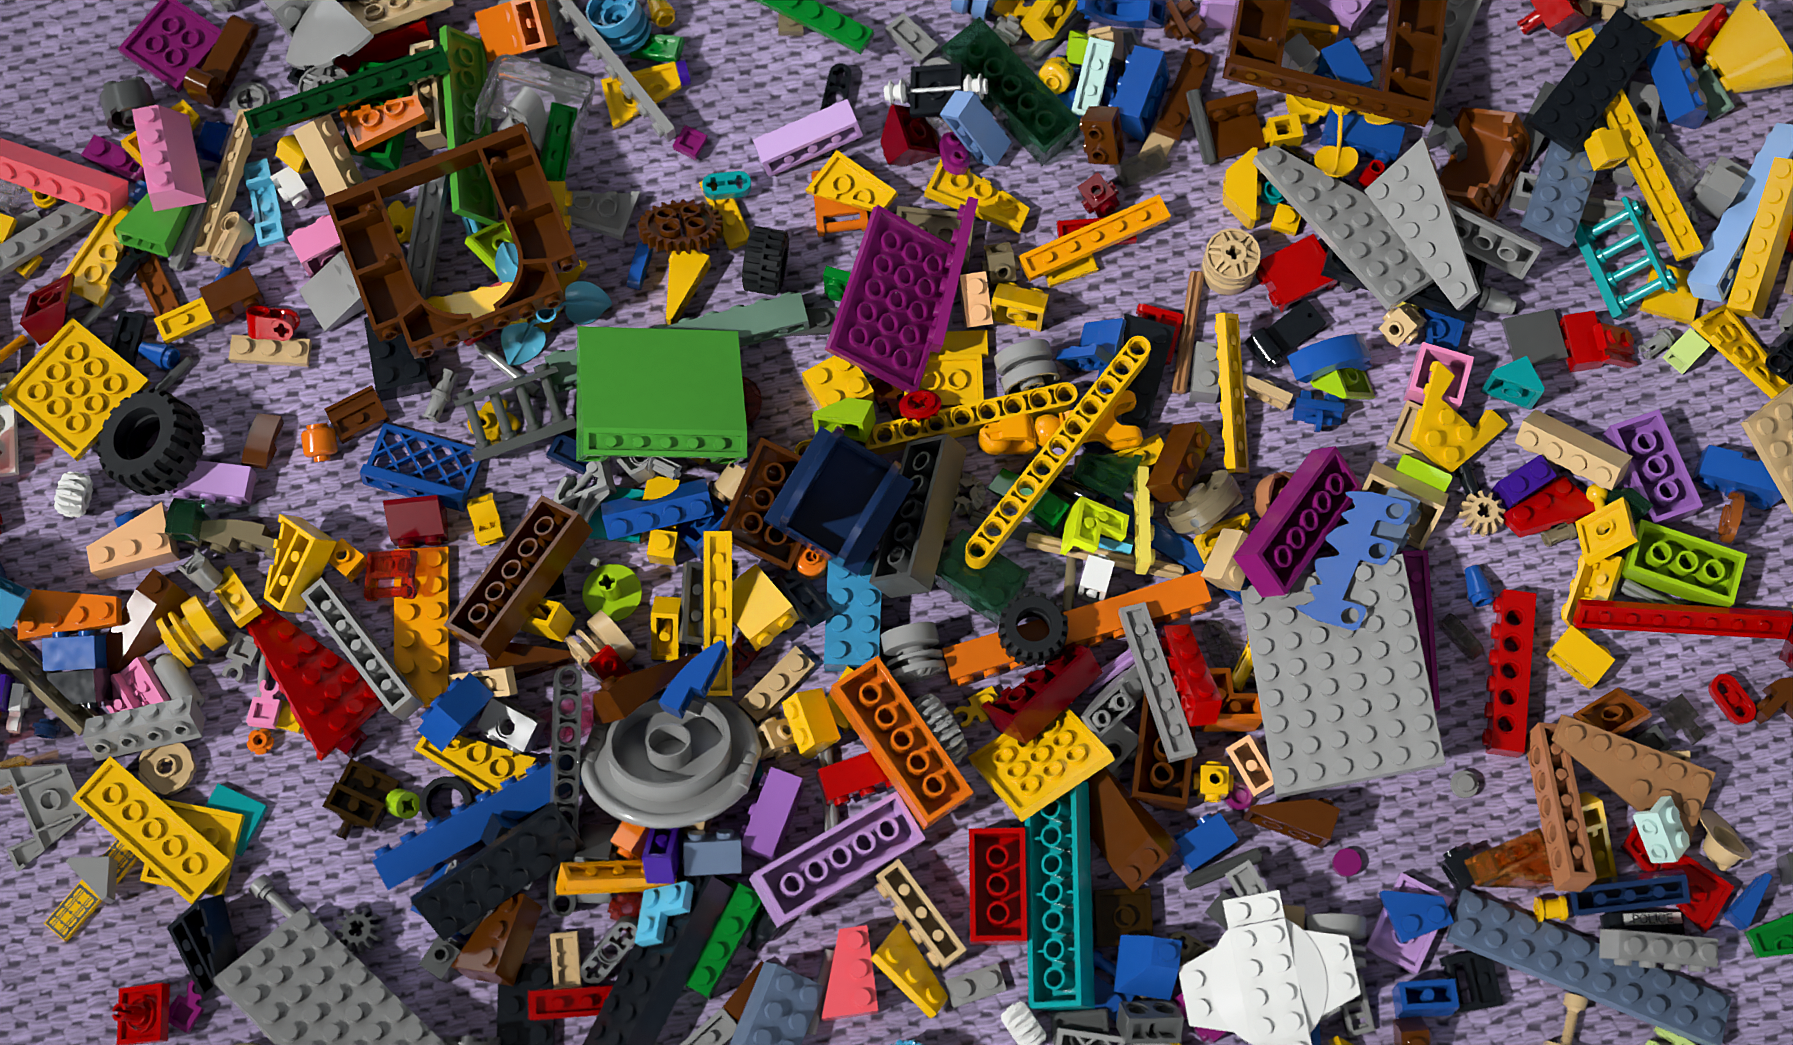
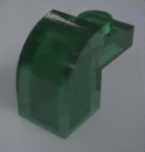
M174 498L168 510L165 533L172 540L199 542L202 521L211 520L204 511L205 500Z

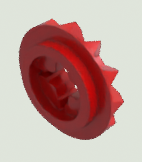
M928 390L908 393L899 402L901 416L906 417L908 421L916 419L918 423L923 419L929 421L931 416H938V411L942 409L940 397Z

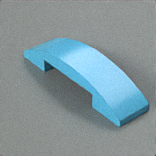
M267 158L244 165V178L250 193L256 222L254 226L260 247L284 241L286 238L282 210L276 187L270 178L272 171Z

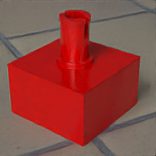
M1530 0L1535 10L1521 20H1518L1517 24L1521 26V31L1527 35L1544 22L1549 31L1564 38L1589 20L1577 0Z

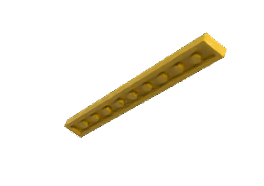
M1592 28L1567 36L1566 43L1575 61L1578 60L1596 37ZM1622 89L1603 112V116L1610 129L1619 128L1629 153V157L1625 160L1676 261L1699 254L1704 248Z

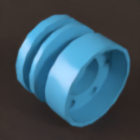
M590 0L586 8L587 20L616 55L636 51L649 38L651 32L650 20L641 8L638 0Z

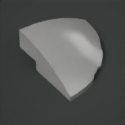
M314 0L302 16L293 34L286 61L291 66L301 70H306L307 66L310 65L322 69L333 65L335 58L342 54L351 56L365 46L374 36L336 0Z

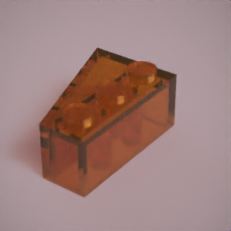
M1540 828L1464 860L1477 887L1543 889L1554 884L1545 839Z

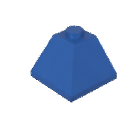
M1120 935L1114 992L1170 1000L1179 971L1182 941L1155 936Z

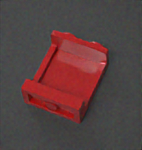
M1314 233L1261 259L1256 270L1258 282L1262 286H1266L1270 292L1268 296L1274 307L1278 306L1281 312L1286 311L1290 304L1324 287L1326 290L1335 287L1338 282L1321 275L1326 253Z

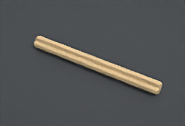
M1033 532L1027 535L1026 546L1028 548L1060 554L1062 539ZM1073 546L1065 555L1087 560L1088 554L1092 556L1094 554H1102L1108 556L1110 561L1115 562V567L1135 571V555L1133 554L1128 555L1100 547L1094 553ZM1155 560L1154 565H1150L1146 574L1175 579L1183 576L1184 567L1174 563Z

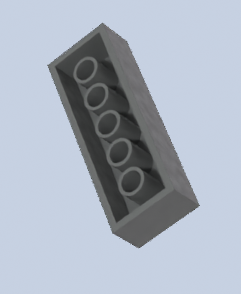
M948 434L910 441L906 444L901 463L903 466L899 474L913 481L914 484L881 537L869 582L890 598L930 592L932 589L967 452L965 447Z

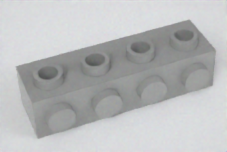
M193 695L86 719L82 739L94 759L98 761L107 759L110 756L116 757L201 738L205 717Z
M1600 929L1599 958L1614 959V965L1632 966V961H1639V967L1657 968V963H1664L1663 969L1681 970V965H1688V971L1706 972V967H1718V939Z

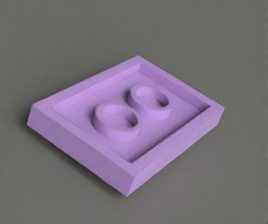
M1402 872L1398 875L1391 890L1443 896L1447 907H1449L1453 899ZM1383 907L1365 948L1416 975L1438 930L1400 944L1387 912Z

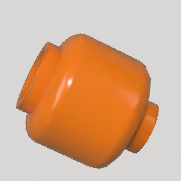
M327 423L306 426L307 430L301 433L304 456L314 458V463L330 461V455L338 451L335 429L328 427Z
M801 545L795 558L794 566L808 580H817L827 572L828 560Z

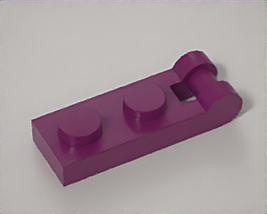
M95 134L81 153L83 159L134 184L138 180L146 182L143 167L124 148ZM135 166L139 167L137 172H132Z

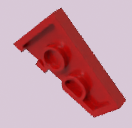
M1563 475L1502 514V518L1504 519V524L1521 538L1550 530L1551 526L1560 523H1574L1578 518L1595 512V506L1579 488Z

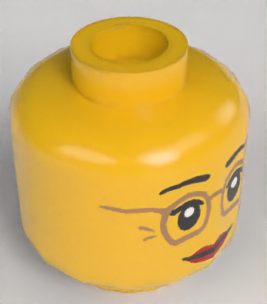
M1052 57L1044 63L1039 71V85L1049 94H1061L1071 84L1074 78V69L1065 58Z

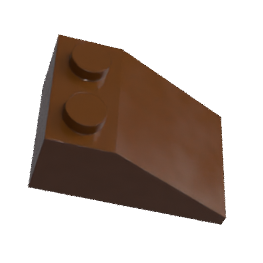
M1325 798L1251 805L1242 820L1322 849L1331 839L1341 808L1335 807L1333 801Z

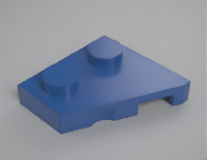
M1387 890L1379 892L1400 944L1454 923L1443 896Z

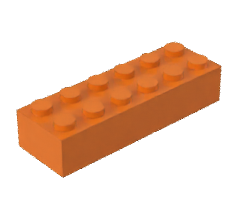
M878 656L831 686L829 694L924 830L970 800L974 792Z

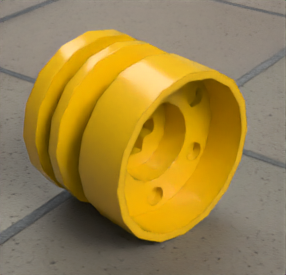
M197 595L181 604V609L185 616L182 619L172 611L168 613V617L173 625L170 626L163 617L156 620L164 643L171 653L188 668L195 665L190 652H193L199 660L204 659V654L200 647L202 644H205L214 652L229 642L213 614Z

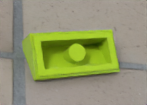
M1403 454L1400 457L1396 467L1397 471L1443 492H1446L1453 478L1451 474L1407 454Z

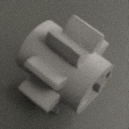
M1011 14L1005 18L1000 16L991 30V33L996 37L994 42L1002 47L1008 46V44L1015 45L1023 31L1019 27L1020 20Z

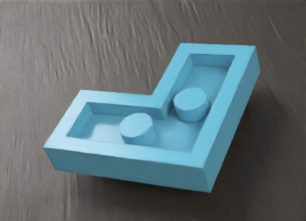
M685 881L644 890L635 943L641 947L663 943L668 916L690 912L694 885Z

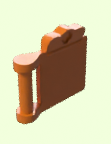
M866 169L868 172H870L872 175H874V171H873V170H871V169ZM820 170L811 173L812 181ZM814 196L818 237H825V233L858 229L865 232L868 224L867 210ZM860 214V219L824 223V218Z

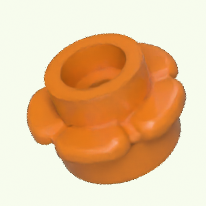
M255 729L248 735L247 748L257 755L266 754L274 745V738L271 737V732L268 729ZM259 739L263 740L261 744L258 743Z

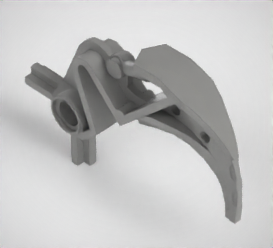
M609 456L604 462H589L586 466L587 471L578 481L575 476H564L555 491L553 501L579 513L588 523L601 503L609 496L617 493L609 464L612 457L638 483L655 477L657 472L675 480L676 477L681 476L680 470L682 466L664 457H648L643 461L645 457ZM593 476L598 478L596 485L578 492ZM585 542L575 554L581 560L595 567H598L601 562L588 551Z

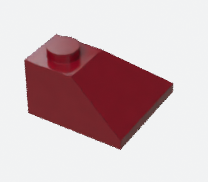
M892 104L888 111L880 141L887 163L889 165L905 167L940 157L939 141L931 117L911 118L910 107Z
M72 272L29 294L19 324L39 346L49 342L65 325L75 275Z

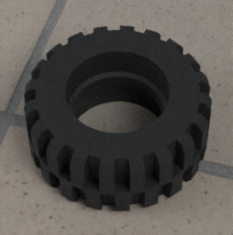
M152 388L145 389L143 392L137 391L132 393L130 398L125 397L120 401V405L117 408L114 407L110 411L109 419H105L102 425L104 428L103 432L99 433L98 441L100 446H97L98 456L101 457L99 458L101 467L111 479L141 495L156 496L164 494L165 490L172 491L177 488L179 482L184 483L189 478L187 475L190 471L194 472L197 467L196 462L198 458L201 459L203 453L201 447L205 445V435L202 433L205 431L200 415L191 406L167 391ZM160 429L155 444L143 455L148 440Z

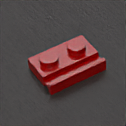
M1716 2L1685 39L1690 56L1693 57L1692 63L1699 66L1703 64L1704 58L1708 56L1706 50L1728 20V14L1724 5Z
M1605 323L1592 326L1598 351L1603 353V357L1600 358L1601 362L1624 368H1632L1638 365L1637 361L1632 359V355L1635 354L1633 348L1634 338L1628 329Z

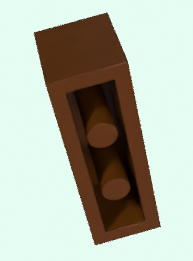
M1199 421L1173 424L1146 483L1147 489L1159 503L1186 500L1212 441L1211 436Z

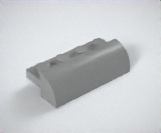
M1625 0L1621 10L1637 21L1642 22L1710 10L1716 2L1726 7L1728 2L1736 0Z

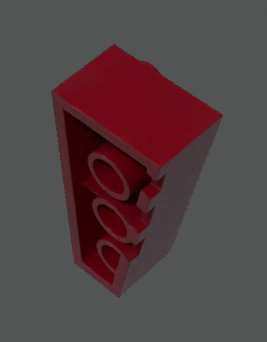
M1072 642L1062 649L1059 655H1055L1054 660L1051 662L1046 660L1043 669L1030 671L1024 675L1025 681L1014 689H1011L1010 686L1000 692L1001 698L993 703L988 700L981 705L994 729L1025 744L1035 739L1041 730L1054 721L1058 714L1069 704L1073 703L1103 673L1090 648Z

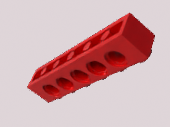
M1503 589L1498 597L1495 596L1492 610L1493 613H1497L1496 623H1492L1490 632L1491 639H1494V649H1490L1488 664L1492 665V675L1488 676L1486 682V691L1490 692V701L1486 702L1484 708V718H1488L1487 729L1484 728L1482 734V745H1486L1485 753L1519 758L1525 753L1537 593ZM1507 615L1514 616L1518 621V625H1511L1507 620ZM1505 641L1512 642L1516 647V652L1507 650ZM1503 667L1510 668L1514 673V678L1506 677L1503 674ZM1500 695H1509L1512 700V704H1504L1500 698ZM1499 720H1504L1509 724V732L1500 729L1498 725Z

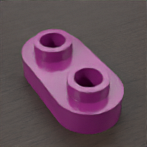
M954 132L944 133L939 143L943 167L953 175H963L967 172L970 164L968 150Z

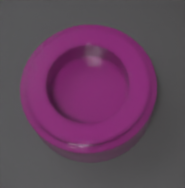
M1236 782L1233 783V791H1228L1225 802L1231 809L1242 811L1247 809L1252 803L1253 794L1247 784Z
M1344 848L1334 855L1332 867L1339 876L1352 877L1361 868V858L1355 850Z

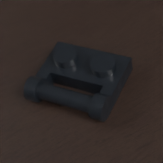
M1475 952L1439 958L1441 967H1444L1446 979H1455L1459 1008L1452 1015L1503 1006L1492 959ZM1456 964H1463L1471 999L1469 1003L1463 1002L1455 968Z

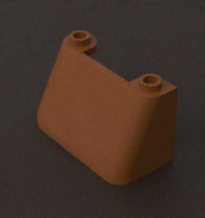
M1462 107L1453 122L1467 144V159L1457 163L1455 157L1451 155L1439 180L1441 185L1444 186L1447 198L1496 220L1530 152L1531 139L1518 114L1515 112Z

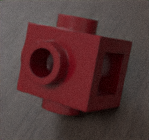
M1099 172L1077 187L1084 199L1081 203L1089 214L1094 212L1098 218L1112 214L1120 205L1116 196L1119 194L1118 189L1112 181L1107 183Z

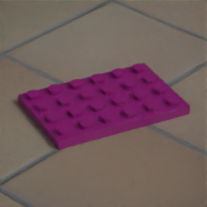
M880 205L873 207L825 351L907 393L918 391L931 352L929 351L931 342L926 341L930 325L935 326L937 317L932 316L936 301L941 302L943 293L938 292L942 276L947 277L949 268L944 266L948 252L953 253L954 246Z

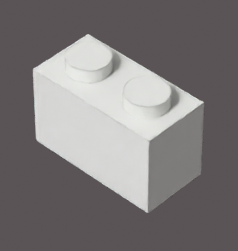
M1088 554L1076 599L1090 603L1104 600L1115 562L1110 561L1108 556L1102 554H1094V556Z

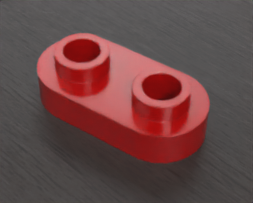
M1720 674L1710 681L1708 686L1709 694L1731 723L1745 725L1754 719L1756 706L1733 676ZM1719 685L1726 688L1725 694L1718 690ZM1740 708L1743 711V716H1738L1735 709Z

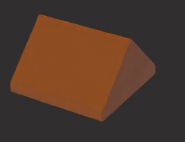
M1617 687L1575 712L1573 717L1576 720L1622 736L1652 717V713Z

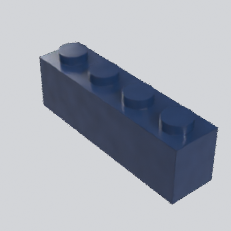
M1683 869L1598 878L1581 892L1568 891L1571 911L1574 916L1691 903L1687 875Z

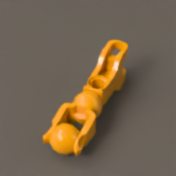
M1124 391L1084 443L1099 441L1113 450L1133 448L1141 444L1143 435L1139 427L1135 425H1121L1116 421L1119 415L1134 409L1136 396L1132 391ZM1086 408L1084 410L1092 415L1097 413L1093 408ZM1073 410L1064 413L1060 412L1059 418L1052 414H1044L1037 417L1034 422L1033 418L1025 413L998 422H990L980 429L978 434L979 446L983 452L989 455L1031 454L1034 452V449H1037L1036 444L1041 447L1045 446ZM1070 428L1068 430L1075 435L1081 433L1077 428Z

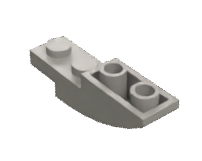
M1136 664L1132 665L1128 670L1122 671L1112 680L1081 715V719L1098 739L1136 706L1135 702L1144 695V688Z

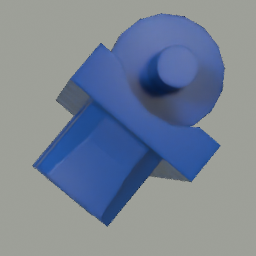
M1302 390L1299 398L1297 397L1292 420L1314 424V432H1320L1322 425H1340L1345 403L1340 402L1339 397L1329 393L1324 396L1323 400H1316L1312 391Z

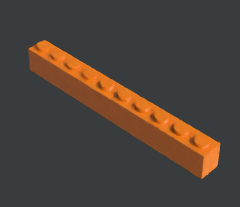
M1202 571L1065 611L1063 614L1067 615L1068 633L1062 649L1072 642L1080 645L1088 644V647H1094L1102 644L1105 638L1113 636L1114 639H1121L1126 637L1118 615L1119 608L1145 602L1154 627L1155 623L1165 621L1166 624L1174 623L1180 620L1182 615L1191 613V616L1205 613L1212 600L1205 580L1201 577ZM1041 619L1017 626L1020 636L1028 641H1040L1049 635V627ZM998 632L942 648L943 661H945L951 685L958 683V686H965L973 683V678L984 675L985 679L999 675L1000 670L1010 668L1011 671L1026 666V662L1021 661L1018 664L1014 662L1015 657L1011 656L1009 658L1005 654L1006 649H1002Z

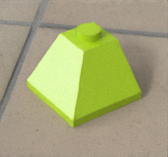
M1354 368L1335 370L1310 381L1314 388L1342 399L1371 400L1375 398L1365 371Z

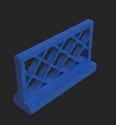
M384 423L367 464L363 463L360 476L363 485L410 498L438 495L446 508L465 512L468 495L483 460L474 461V463L463 468L458 458L467 454L472 455L470 449L474 447ZM388 432L399 435L402 440L389 447L385 443ZM417 440L424 442L427 448L414 454L408 444ZM405 446L409 456L395 462L391 452ZM442 447L449 449L452 455L438 461L433 451ZM430 453L434 463L420 468L416 459ZM388 454L392 462L391 464L383 468L375 466L377 458ZM455 460L459 470L445 475L441 466ZM413 461L417 471L410 474L401 473L399 467ZM438 468L442 478L435 481H429L425 478V473ZM463 475L466 483L462 490L452 487L449 481Z

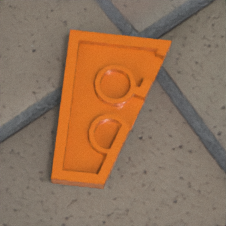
M417 95L388 100L384 105L372 107L370 104L363 105L360 110L350 112L348 109L339 110L353 146L358 153L428 120Z

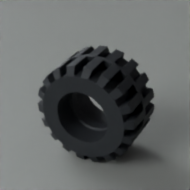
M754 226L748 237L743 261L742 284L745 291L777 296L784 281L788 260L789 237L787 231Z
M1035 591L1029 592L1028 596L1025 597L1022 593L1017 595V600L1011 599L1008 602L1007 608H1003L999 620L998 638H1000L1002 649H1006L1005 654L1009 658L1011 656L1015 657L1014 662L1020 664L1021 661H1024L1026 666H1032V663H1037V666H1041L1044 664V661L1051 662L1054 660L1055 655L1061 653L1067 638L1068 618L1067 615L1063 614L1064 608L1062 605H1056L1057 600L1051 597L1049 600L1046 598V594L1042 592L1040 596H1035ZM1027 617H1037L1048 625L1049 635L1040 641H1028L1018 633L1017 624Z

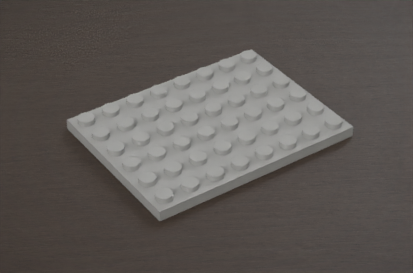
M1403 553L1390 556L1388 562L1384 565L1366 561L1358 563L1343 597L1345 601L1359 604L1366 608V614L1361 626L1354 631L1317 621L1295 607L1297 605H1307L1315 600L1309 587L1322 584L1316 572L1300 575L1287 594L1282 596L1262 598L1253 585L1240 589L1277 798L1446 766ZM1347 608L1341 614V619L1346 624L1355 623L1359 618V613L1354 608Z

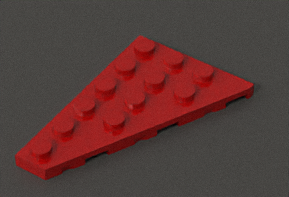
M263 603L259 606L262 613L244 626L253 637L256 648H260L266 659L265 664L273 679L279 684L280 692L285 694L297 723L303 728L307 741L310 740L317 752V759L322 761L384 704L354 666Z

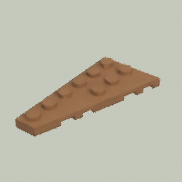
M1561 714L1552 741L1587 768L1597 779L1605 783L1637 812L1650 811L1660 797L1671 796L1674 805L1679 810L1680 820L1684 830L1689 835L1690 843L1716 772Z

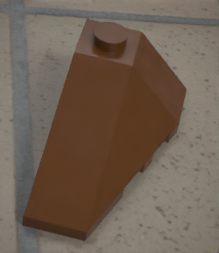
M154 568L135 589L123 608L122 625L111 627L106 635L107 668H110L111 675L125 669L136 657H141V655L153 647H158L164 643L156 620L163 617L171 626L173 624L168 617L170 611L174 612L180 619L185 617L181 604L190 599L191 596Z
M694 653L620 677L615 678L612 675L600 683L601 688L593 694L594 723L600 725L627 718L672 681L698 654Z

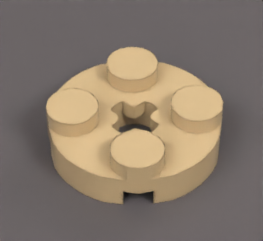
M178 742L144 750L139 758L138 776L140 781L152 792L170 796L182 791L189 785L197 767L194 756L189 748ZM172 761L171 772L162 774V762L170 763Z

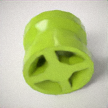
M401 788L392 790L385 800L386 810L390 814L403 819L415 817L420 809V799L417 794Z

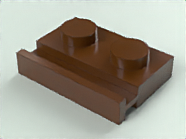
M372 385L324 409L342 444L390 420Z

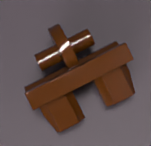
M1169 0L1166 5L1173 18L1167 19L1168 24L1164 28L1166 37L1169 39L1176 38L1177 41H1180L1184 36L1185 38H1191L1195 45L1199 44L1202 41L1199 34L1208 24L1198 13L1191 19L1189 18V15L1198 9L1195 1L1180 0L1177 3L1174 0Z

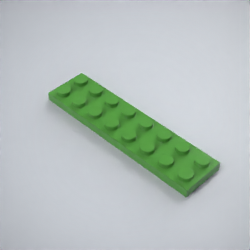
M445 25L439 29L440 45L444 48L452 72L443 74L448 150L492 134L486 54L482 40ZM480 162L451 173L452 213L489 226L499 223L497 198L483 163Z

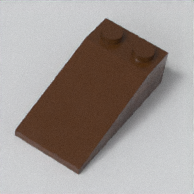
M1105 766L1088 781L1090 836L1114 872L1135 892L1170 860L1181 847L1136 799L1131 797V793Z

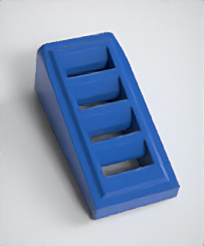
M1769 873L1756 876L1723 913V916L1739 931L1750 926L1772 878Z

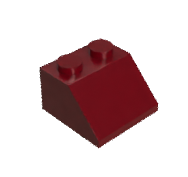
M438 495L383 500L390 540L395 546L401 549H409L415 547V544L425 543L427 546H437L442 544L441 541H449L447 509Z

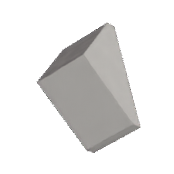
M70 857L65 861L102 901L109 904L115 901L117 860L111 857Z

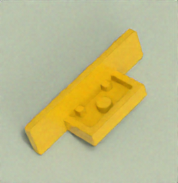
M1583 554L1580 555L1575 579H1572L1570 583V594L1567 603H1564L1561 610L1562 620L1568 627L1570 625L1574 626L1572 620L1579 599L1613 600L1625 564L1622 557L1610 555L1589 566L1584 561Z

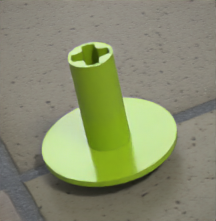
M606 564L590 573L583 585L582 596L587 610L593 616L602 610L613 622L626 619L636 611L642 598V587L637 575L628 567L620 564Z

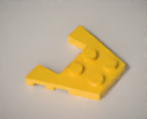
M1433 361L1429 369L1432 372L1430 381L1424 387V402L1422 409H1418L1410 442L1442 471L1452 473L1505 429L1508 423L1493 410H1485L1479 422L1473 428L1442 400V396L1455 375L1440 361Z

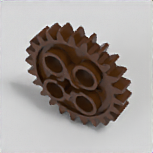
M682 199L680 203H676L674 200H671V204L661 202V207L653 205L652 210H645V215L640 216V221H638L639 238L642 239L643 244H648L649 249L656 247L657 252L664 249L666 254L676 251L677 255H680L682 251L691 254L693 249L701 252V247L710 248V243L716 244L717 238L722 237V215H719V210H713L712 205L705 207V202L695 204V200L686 203L685 199ZM677 216L680 217L683 235H685V237H683L681 234L680 222Z

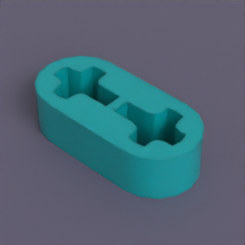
M743 171L712 173L707 175L702 181L703 193L711 200L745 197L750 193L752 187L750 176ZM737 180H742L743 188H737ZM711 183H716L718 186L717 191H712Z

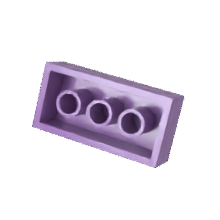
M1660 409L1610 425L1603 433L1604 443L1633 456L1622 483L1639 521L1643 519L1664 526L1693 516L1703 507Z

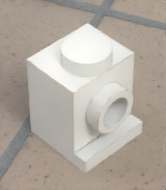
M288 166L270 176L285 203L291 201L295 209L304 207L309 200L313 199L299 174Z

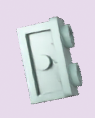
M1671 796L1660 797L1650 811H1640L1633 815L1652 863L1677 862L1690 846L1689 835L1683 828L1679 810L1674 805Z

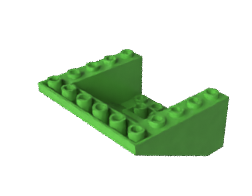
M578 326L576 461L604 462L609 456L710 458V464H729L730 461L733 464H738L746 459L747 424L738 331Z

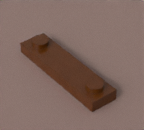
M1190 47L1188 48L1156 126L1155 133L1179 141L1190 115L1186 93L1190 90L1201 88L1213 55Z

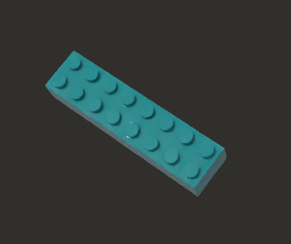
M1083 781L1025 820L1028 1007L1038 1011L1095 1009L1089 783Z

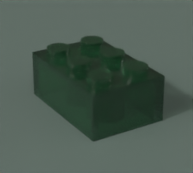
M962 529L939 560L933 583L996 625H999L1003 608H1007L1008 602L1011 599L1015 601L1017 595L1021 594L1028 584L1030 573L999 552L994 555L984 568L973 569L969 567L965 561L966 545L973 535ZM980 549L970 552L975 557H982L985 554Z

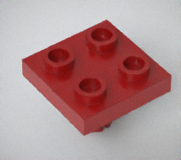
M169 983L119 988L118 1003L112 1009V1012H118V1014H112L113 1019L117 1021L116 1045H141L168 1041Z

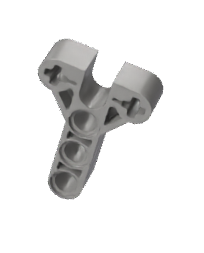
M523 86L507 106L509 115L498 127V131L523 122L540 161L548 119L541 97L531 88Z

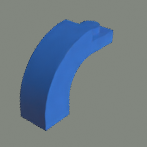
M1077 0V11L1084 13L1085 19L1092 22L1127 28H1156L1164 26L1166 2L1163 0Z
M1348 334L1329 338L1287 356L1296 380L1303 383H1308L1322 375L1343 368H1354L1364 371L1372 367L1369 361L1372 359L1371 353L1363 336L1360 334Z

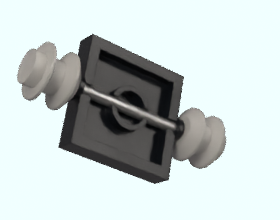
M962 63L911 66L910 86L903 79H900L899 84L894 85L892 80H889L888 85L884 86V97L886 101L890 102V105L894 104L895 100H900L901 104L905 105L908 97H910L911 118L939 117L955 90L972 91L983 100L984 94H988L987 78H983L982 74L979 73L977 79H972L970 74H968L963 82Z

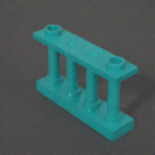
M1627 196L1621 198L1626 209L1592 227L1579 222L1574 236L1612 318L1619 321L1630 317L1627 310L1630 304L1664 287L1665 291L1672 294L1678 292L1675 286L1677 283L1676 276L1671 269L1667 270L1641 216L1644 214L1641 204L1638 200L1634 201ZM1629 218L1631 219L1636 232L1603 250L1601 248L1598 249L1594 241L1598 235ZM1642 241L1647 255L1615 272H1609L1605 264L1608 262V258ZM1653 264L1659 278L1626 295L1619 294L1616 287L1619 285V281Z

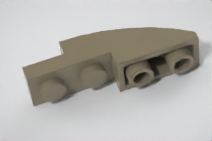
M218 519L180 527L178 531L185 539V543L200 548L201 544L209 546L212 552L220 555H225L226 552L235 554L239 546L240 549L254 553L255 549L263 551L266 557L275 560L277 549L273 548L275 539L270 538L272 532L263 524L243 520Z

